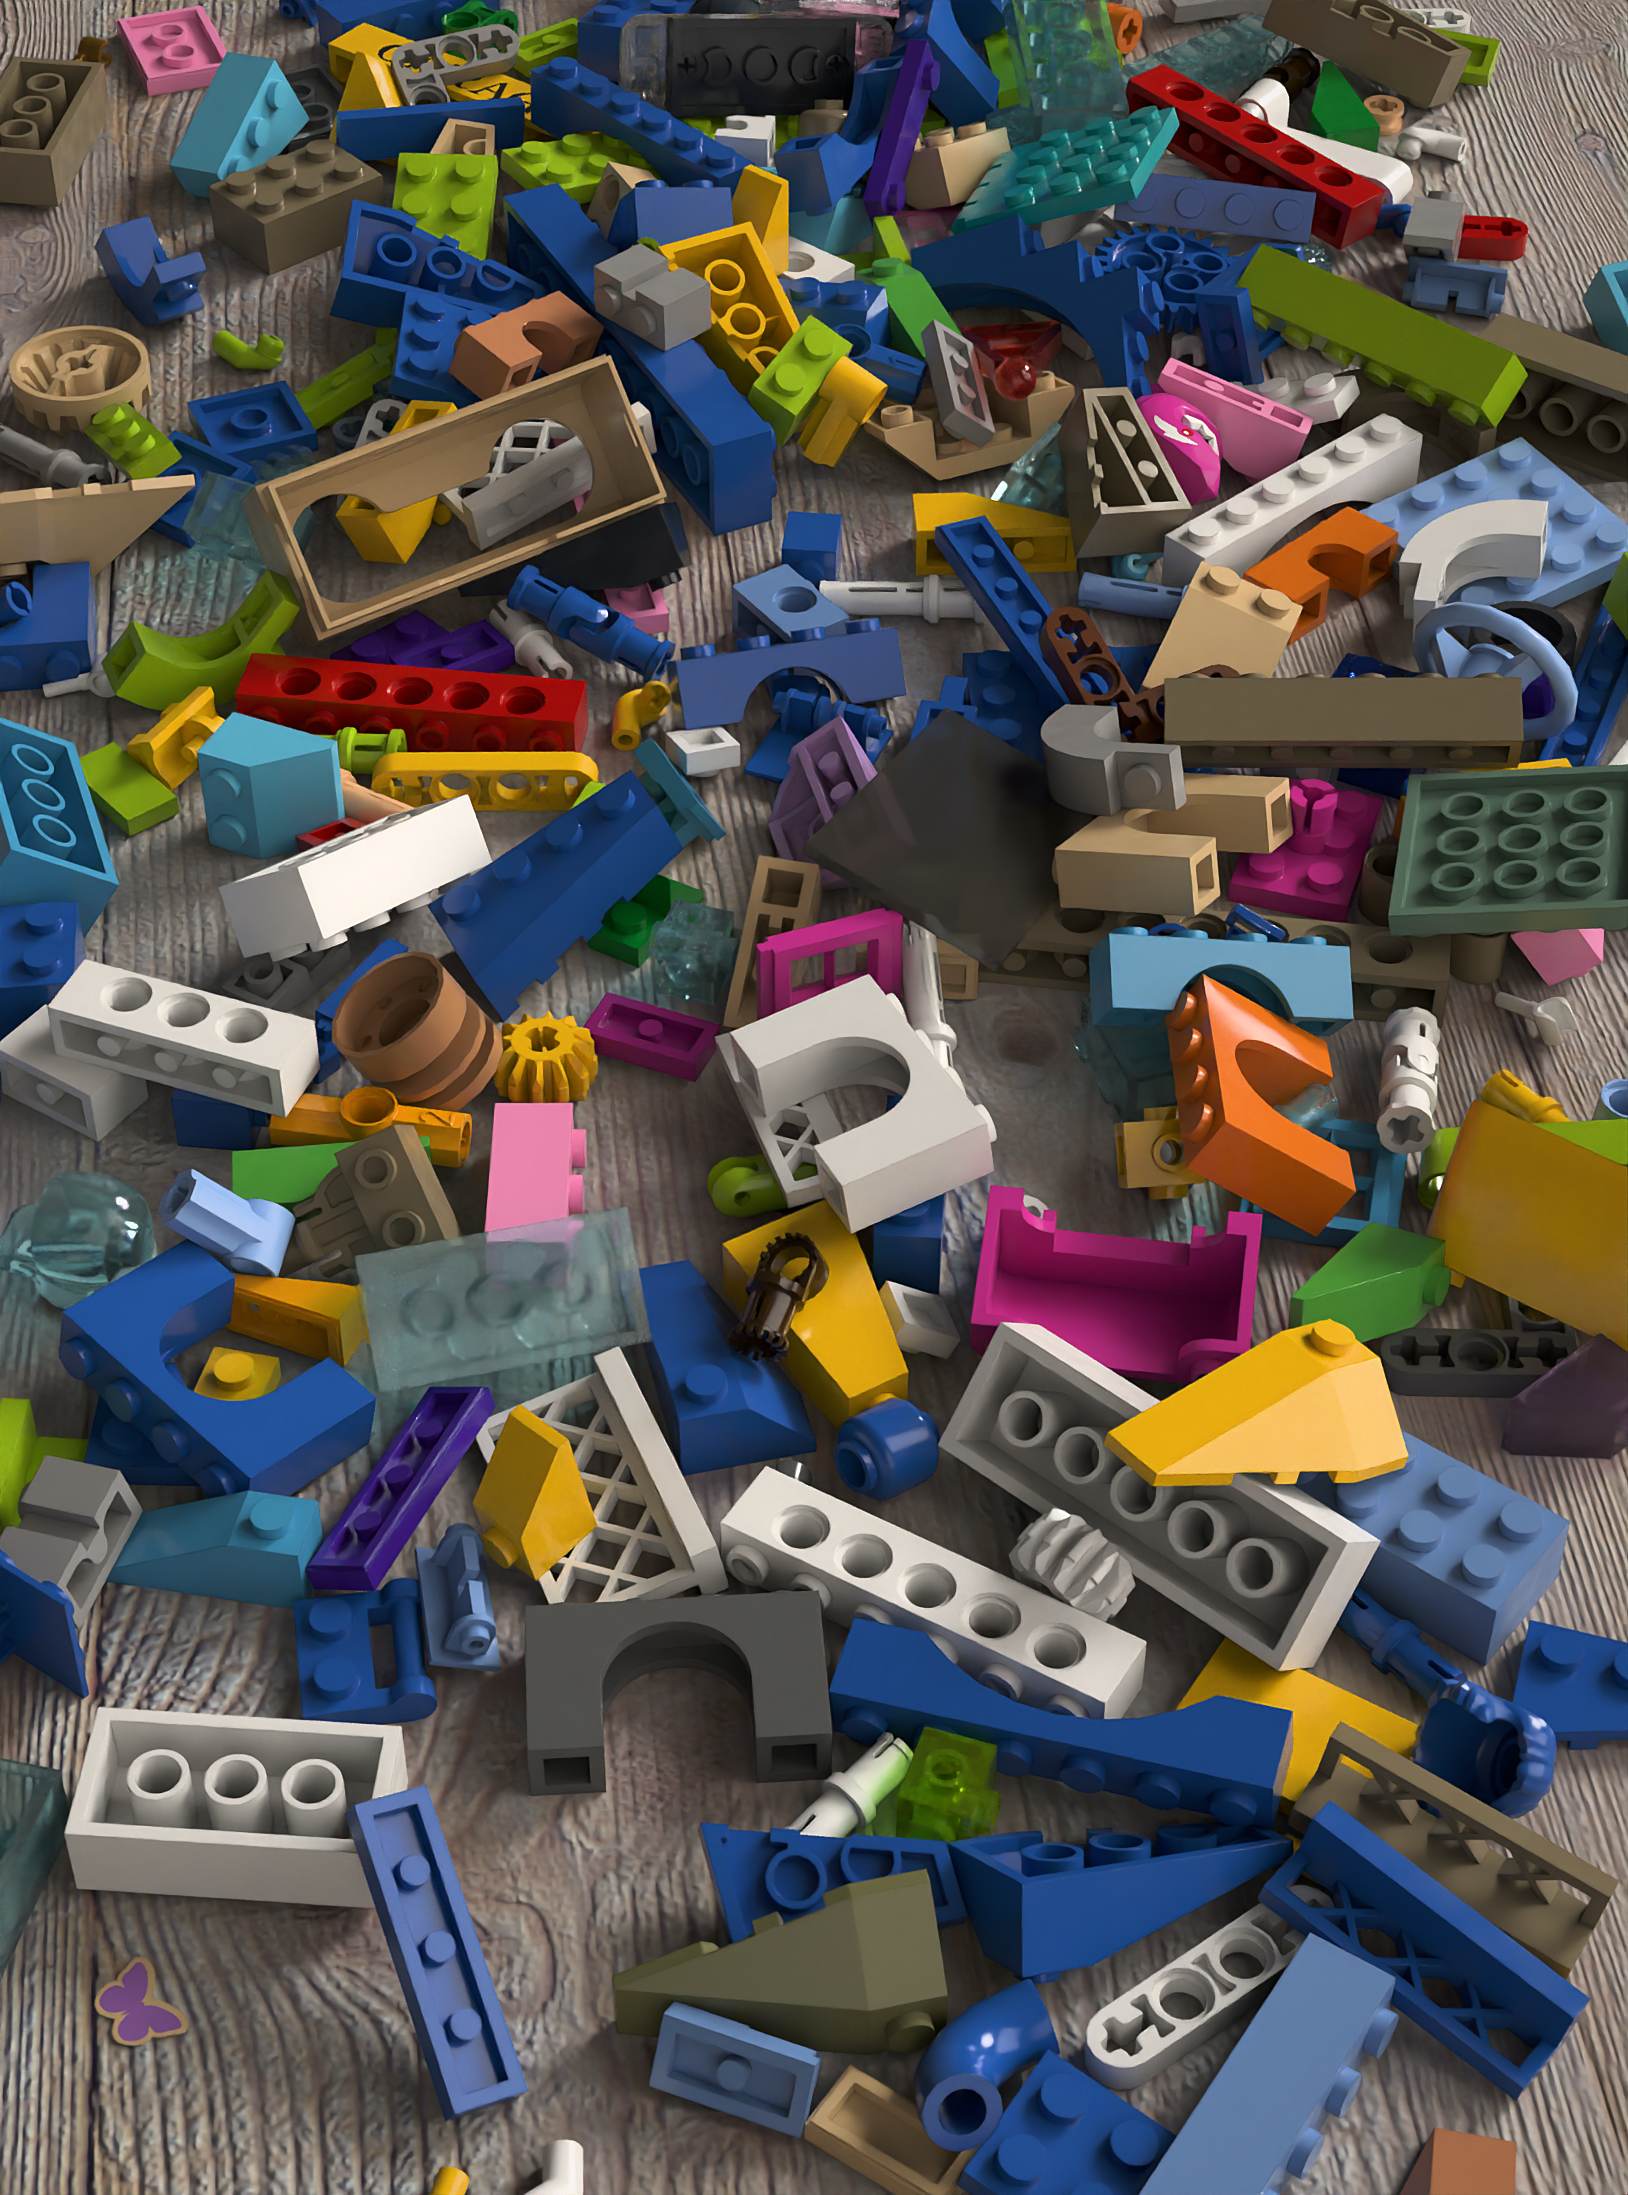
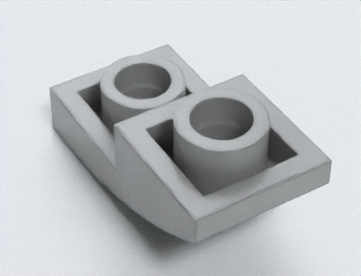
M345 941L318 952H312L309 943H306V951L272 962L269 952L248 957L221 987L223 995L285 1013L315 994L353 957L349 943Z

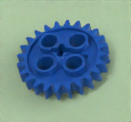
M1150 225L1149 232L1146 233L1136 226L1131 227L1130 235L1117 230L1115 231L1114 239L1104 237L1102 246L1097 245L1094 253L1101 263L1104 275L1137 265L1150 282L1155 281L1159 285L1162 292L1164 309L1159 312V324L1164 325L1167 333H1171L1174 326L1181 327L1187 334H1192L1193 327L1195 326L1201 329L1194 293L1240 258L1237 256L1227 257L1229 247L1227 246L1212 247L1213 238L1209 237L1199 241L1195 239L1194 231H1189L1183 236L1178 235L1175 227L1170 226L1167 233L1160 232L1154 225Z

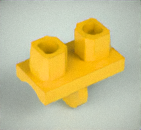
M198 686L181 703H171L160 713V722L147 734H137L126 744L128 754L170 791H173L199 767L197 751L225 721L215 710V695L211 686Z

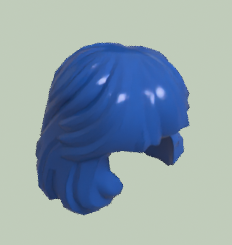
M1454 1679L1437 1681L1436 1691L1427 1700L1428 1710L1422 1714L1420 1725L1415 1731L1416 1739L1412 1747V1762L1511 1819H1517L1537 1808L1539 1801L1550 1793V1786L1554 1783L1553 1773L1557 1744L1555 1734L1549 1724L1535 1714L1505 1699L1493 1696L1484 1688L1471 1681L1462 1679L1460 1681ZM1416 1800L1421 1809L1437 1818H1444L1437 1808L1423 1800Z

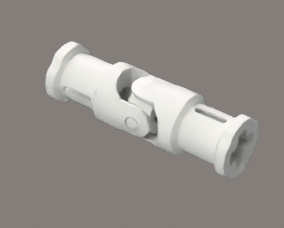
M1419 1007L1396 1010L1388 1017L1384 1026V1036L1387 1044L1383 1050L1381 1060L1382 1076L1379 1088V1107L1381 1112L1376 1125L1381 1144L1388 1150L1401 1155L1423 1151L1432 1143L1435 1136V1125L1432 1115L1437 1106L1436 1074L1439 1069V1053L1436 1048L1440 1041V1030L1437 1026L1436 1017L1429 1011ZM1420 1025L1423 1026V1036H1420Z

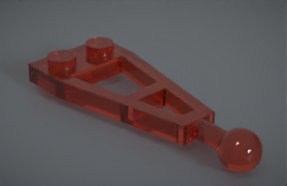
M1055 320L960 326L962 336L973 343L979 370L993 380L998 393L1010 401H1021L1030 396L1035 389L1037 377L1063 349L1061 323Z

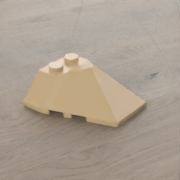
M194 474L129 480L127 483L101 486L100 483L82 484L77 488L52 490V487L0 492V581L20 579L22 575L28 574L27 568H34V565L90 562L93 579L195 486Z

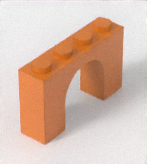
M1202 974L1188 992L1182 991L1180 993L1174 1011L1165 1016L1186 1168L1317 1237L1356 1193L1349 1153L1291 1122L1275 1110L1303 1114L1333 1079L1327 1043Z

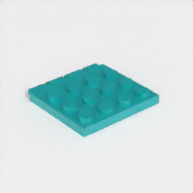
M1148 106L1134 111L1127 119L1115 122L1110 117L1097 119L1088 123L1084 130L1068 133L1067 129H1057L1040 137V141L1013 147L1011 151L999 154L952 223V233L956 235L1017 214L1020 215L1027 225H1032L1137 199L1180 125L1175 108L1171 107L1158 111L1157 106Z

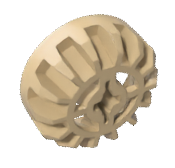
M82 325L55 329L40 334L24 343L16 350L9 362V376L17 411L23 414L30 423L40 430L45 431L50 428L59 437L65 438L70 430H80L84 438H87L83 430L93 424L92 419L105 407L113 404L120 406L127 402L140 413L152 396L150 364L145 346L133 335L115 328Z

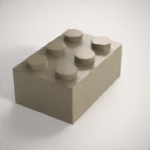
M327 138L311 141L306 147L289 154L271 157L262 165L247 171L234 172L227 179L208 186L214 237L268 275L341 246L352 199L385 207L383 175Z

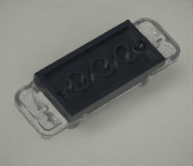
M641 14L629 19L621 29L619 41V87L637 94L642 100L660 110L669 112L671 116L800 115L805 110H813L815 100H843V110H849L855 74L871 59L892 56L890 51L894 32L888 21L873 14Z

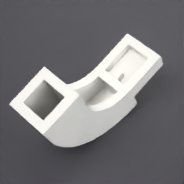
M1509 499L1468 505L1436 518L1413 536L1405 547L1399 561V605H1404V619H1413V642L1415 628L1419 621L1433 608L1445 605L1447 599L1455 590L1471 581L1488 577L1540 579L1547 547L1548 501Z

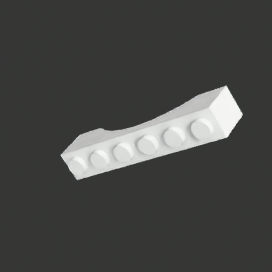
M1382 413L1165 535L1161 585L1184 588L1186 584L1191 583L1201 561L1213 566L1227 567L1237 573L1242 579L1245 571L1251 566L1258 564L1272 546L1293 527L1312 514L1333 504L1352 500L1376 504L1415 486L1417 483L1423 434L1404 425L1399 419Z

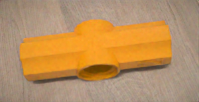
M363 1086L353 1089L343 1098L303 1093L286 1118L271 1114L269 1134L271 1144L294 1147L356 1142L392 1125H413L418 1137L429 1136L432 1164L464 1168L470 1153L472 1117L471 1114L398 1105L397 1099L389 1090L378 1086Z

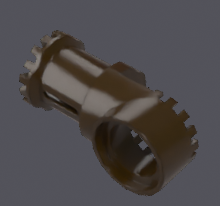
M796 1232L795 1236H792L791 1233H785L786 1238L781 1239L778 1236L774 1238L776 1240L774 1245L769 1242L765 1246L768 1250L767 1252L762 1251L756 1273L752 1278H749L745 1288L749 1300L742 1320L731 1328L728 1336L729 1344L734 1346L733 1349L736 1352L743 1351L742 1355L745 1356L753 1352L752 1360L757 1362L759 1356H762L763 1363L768 1364L770 1360L773 1363H779L783 1357H787L790 1345L786 1337L794 1314L802 1311L806 1301L814 1298L824 1288L828 1280L829 1268L825 1258L815 1243L807 1235L803 1237L799 1232ZM800 1257L810 1258L808 1267L802 1271L803 1273L800 1276L793 1277L794 1279L789 1280L780 1275L783 1267L789 1261Z

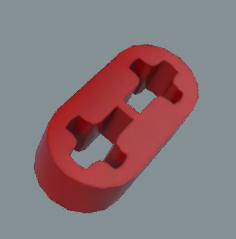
M1465 215L1458 258L1497 261L1519 259L1525 254L1529 229L1525 223L1514 218Z

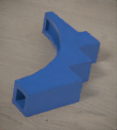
M1019 214L911 249L912 268L922 273L947 312L969 307L1001 306L1037 312L1068 326L1086 340L1103 374L1106 388L1128 387L1134 400L1144 395L1152 394L1150 384L1144 373V362L1149 359V350L1145 337L1160 333L1159 312L1164 309V301L1159 285L1155 281L1150 282L1137 265L1104 275L1099 259L1095 255L1091 256L1077 239L1045 249L1040 233L1037 230L1032 231Z

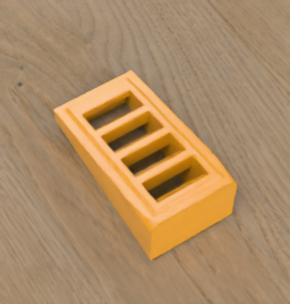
M232 1273L236 1277L230 1323L225 1325L227 1330L320 1360L330 1357L339 1366L345 1367L367 1334L364 1290L361 1288L332 1282ZM251 1304L257 1305L259 1311L251 1310Z

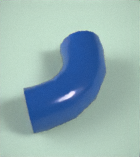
M1030 1978L1008 1986L969 2006L933 2037L919 2061L914 2075L918 2118L931 2141L943 2149L961 2152L975 2149L989 2140L999 2127L1003 2113L1001 2096L997 2091L998 2088L1010 2078L1038 2064L1048 2049L1056 2055L1060 2054L1059 2044L1050 2017L1037 1988Z

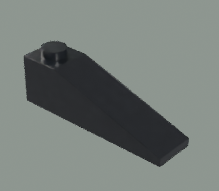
M669 502L655 505L553 547L534 557L463 585L458 590L461 597L509 595L516 578L529 564L539 569V575L565 589L570 586L580 591L633 588L648 583L651 591L655 592L682 581L679 570L693 564L681 512L677 502Z

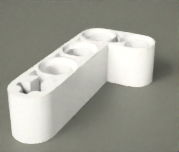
M1264 78L1257 81L1234 103L1236 106L1384 189L1386 192L1382 205L1398 204L1412 188L1413 175L1404 162L1396 158L1287 127L1289 96L1286 89L1273 79Z

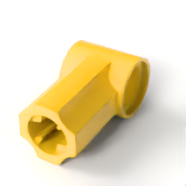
M845 355L842 356L823 381L818 392L821 400L797 441L803 450V455L816 464L836 466L842 459L860 425H863L871 417L882 401L888 385Z

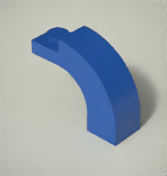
M149 216L102 230L94 248L119 299L141 324L149 327L197 313L205 307L197 287L207 268L199 251L169 260L160 244Z

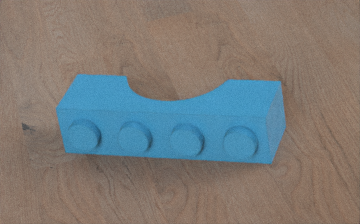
M1120 927L1111 930L1104 939L1089 951L1092 1025L1153 1028L1167 1014L1174 1011L1183 988L1195 984L1202 974L1222 985L1239 991L1249 1000L1314 1036H1331L1354 1020L1349 946L1326 945V939L1321 937H1299L1290 940L1288 943L1267 942V936L1258 933L1239 934L1232 936L1229 940L1208 939V934L1200 930L1178 931L1167 937L1148 936L1147 929L1142 927Z

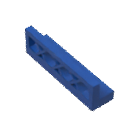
M1331 1800L1313 1817L1298 1850L1263 1886L1258 1897L1260 1902L1305 1937L1312 1933L1396 1977L1391 2004L1515 2101L1518 2100L1563 2045L1590 2001V1998ZM1305 1872L1331 1892L1334 1908L1310 1907L1292 1893L1289 1888ZM1356 1929H1379L1395 1941L1398 1958L1375 1957L1359 1944ZM1421 1978L1444 1979L1459 1991L1463 2008H1440L1424 1995ZM1486 2029H1508L1534 2050L1518 2068L1490 2046Z

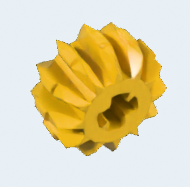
M548 1010L543 1018L534 1019L523 1013L519 1025L511 1023L502 1024L503 1052L497 1070L493 1075V1082L495 1087H497L498 1096L509 1097L512 1103H568L569 1100H586L587 1090L590 1085L595 1084V1075L598 1073L597 1055H595L594 1040L591 1038L590 1029L578 1027L574 1016H567L556 1020L553 1018L550 1010Z

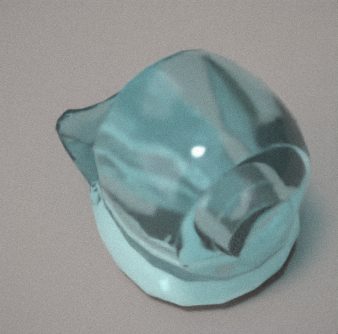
M68 1171L58 1173L47 1184L37 1205L27 1204L20 1206L11 1213L8 1223L0 1236V1270L32 1280L38 1292L45 1299L62 1309L71 1307L158 1256L151 1211L145 1197L128 1183L114 1176L99 1172Z

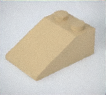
M1201 561L1138 694L1164 684L1165 678H1178L1181 675L1217 664L1229 666L1238 671L1240 675L1258 673L1271 678L1303 607L1292 602L1280 591L1263 589L1241 579L1237 573L1227 567L1213 566Z

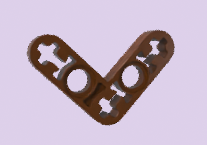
M1071 606L1059 607L1052 611L1039 633L1038 643L1071 705L1111 706L1113 703H1116L1120 730L1129 728L1132 732L1129 740H1127L1125 735L1120 734L1121 742L1163 744L1164 720L1158 715L1156 704L1164 702V684L1135 695L1088 614L1079 608ZM1059 628L1065 634L1075 633L1077 636L1075 643L1073 644L1068 637L1059 639L1056 635ZM1076 655L1079 660L1075 664H1072L1071 662ZM1221 664L1211 665L1192 672L1206 675L1209 678H1237L1240 676L1235 669ZM1088 672L1100 675L1107 683L1108 692L1102 695L1089 693L1081 685L1080 675Z

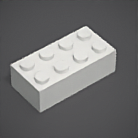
M468 794L388 815L218 889L244 958L269 952L272 962L306 951V943H309L312 952H318L341 944L348 940L346 932L352 926L357 933L390 921L388 913L394 907H396L398 913H403L432 902L430 894L433 893V889L437 888L439 894H445L469 878L471 872L490 864L492 860Z
M98 1707L64 1833L77 1889L375 1908L345 1813L354 1804L407 1790L408 1777L402 1727Z

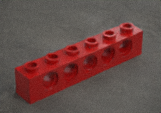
M1165 64L1128 79L1119 120L1127 119L1134 111L1148 106H1157L1158 111L1174 107L1180 125L1166 147L1168 151L1220 181L1316 193L1311 234L1338 250H1342L1374 233L1386 192L1384 189Z
M251 653L235 693L237 712L239 714L313 735H336L344 727L356 728L358 733L389 734L392 729H402L406 735L407 752L581 753L588 729L586 681Z

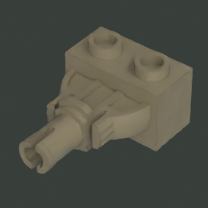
M392 1125L334 1153L339 1165L324 1177L314 1197L293 1207V1213L296 1218H305L322 1210V1213L294 1226L278 1277L284 1278L313 1263L329 1259L339 1252H342L340 1257L318 1267L324 1277L330 1278L347 1269L361 1272L387 1270L389 1276L405 1274L468 1245L413 1125Z

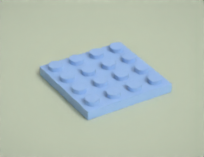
M1522 437L1359 511L1399 532L1396 556L1393 560V577L1399 582V561L1405 547L1416 533L1436 518L1455 509L1487 501L1509 499L1548 501L1547 547L1540 579L1517 577L1478 579L1455 590L1449 596L1445 605L1460 601L1486 606L1504 601H1529L1553 608L1611 580L1623 552L1628 551V525ZM1456 625L1449 627L1468 644L1470 626Z

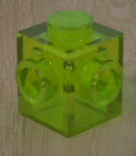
M924 1726L897 1796L896 1837L945 1841L947 1845V1842L977 1838L979 1834L991 1836L998 1820L1002 1802V1792L995 1790L998 1746Z

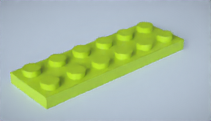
M399 153L392 209L402 211L416 218V227L439 239H442L446 234L459 241L458 249L481 261L489 259L498 178L497 155ZM377 327L375 344L381 349L394 341L397 328ZM389 388L387 389V391H386L385 393H383V394L381 395V396L401 397V396H397V395L388 393Z

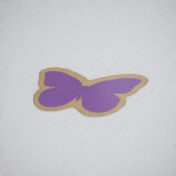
M144 1957L134 1958L121 1971L117 1980L104 1985L95 1998L94 2006L96 2011L101 2016L114 2020L112 2026L114 2039L117 2043L126 2046L144 2044L152 2037L164 2038L179 2035L188 2028L187 2018L181 2010L163 2001L153 1999L155 1970L152 1963Z

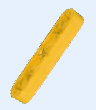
M396 752L382 756L374 764L371 790L414 808L468 794L474 811H569L588 782H598L599 772L596 763L590 757L578 752ZM514 773L526 777L530 783L522 789L514 790L502 786L498 780L506 774ZM448 774H460L467 777L471 784L465 789L455 790L444 786L440 780ZM540 776H547V787H540ZM424 777H430L429 787H423ZM566 777H576L578 785H567ZM391 778H401L404 786H394Z

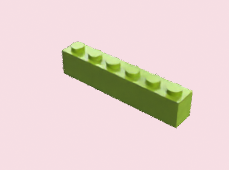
M1261 243L1235 287L1248 288L1256 330L1266 332L1268 327L1281 332V337L1298 349L1307 350L1309 345L1322 351L1323 357L1334 365L1343 369H1347L1350 364L1363 369V374L1376 384L1389 388L1391 383L1406 388L1405 393L1420 404L1431 407L1435 401L1448 407L1447 411L1453 417L1470 426H1474L1479 421L1492 428H1496L1528 377L1526 370L1514 352Z

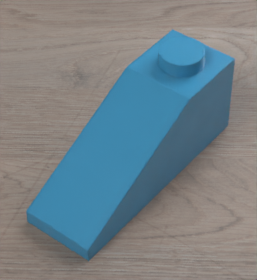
M244 1491L142 1512L105 1582L293 1610V1601L311 1599L314 1590L305 1570L324 1543L319 1503L316 1500Z

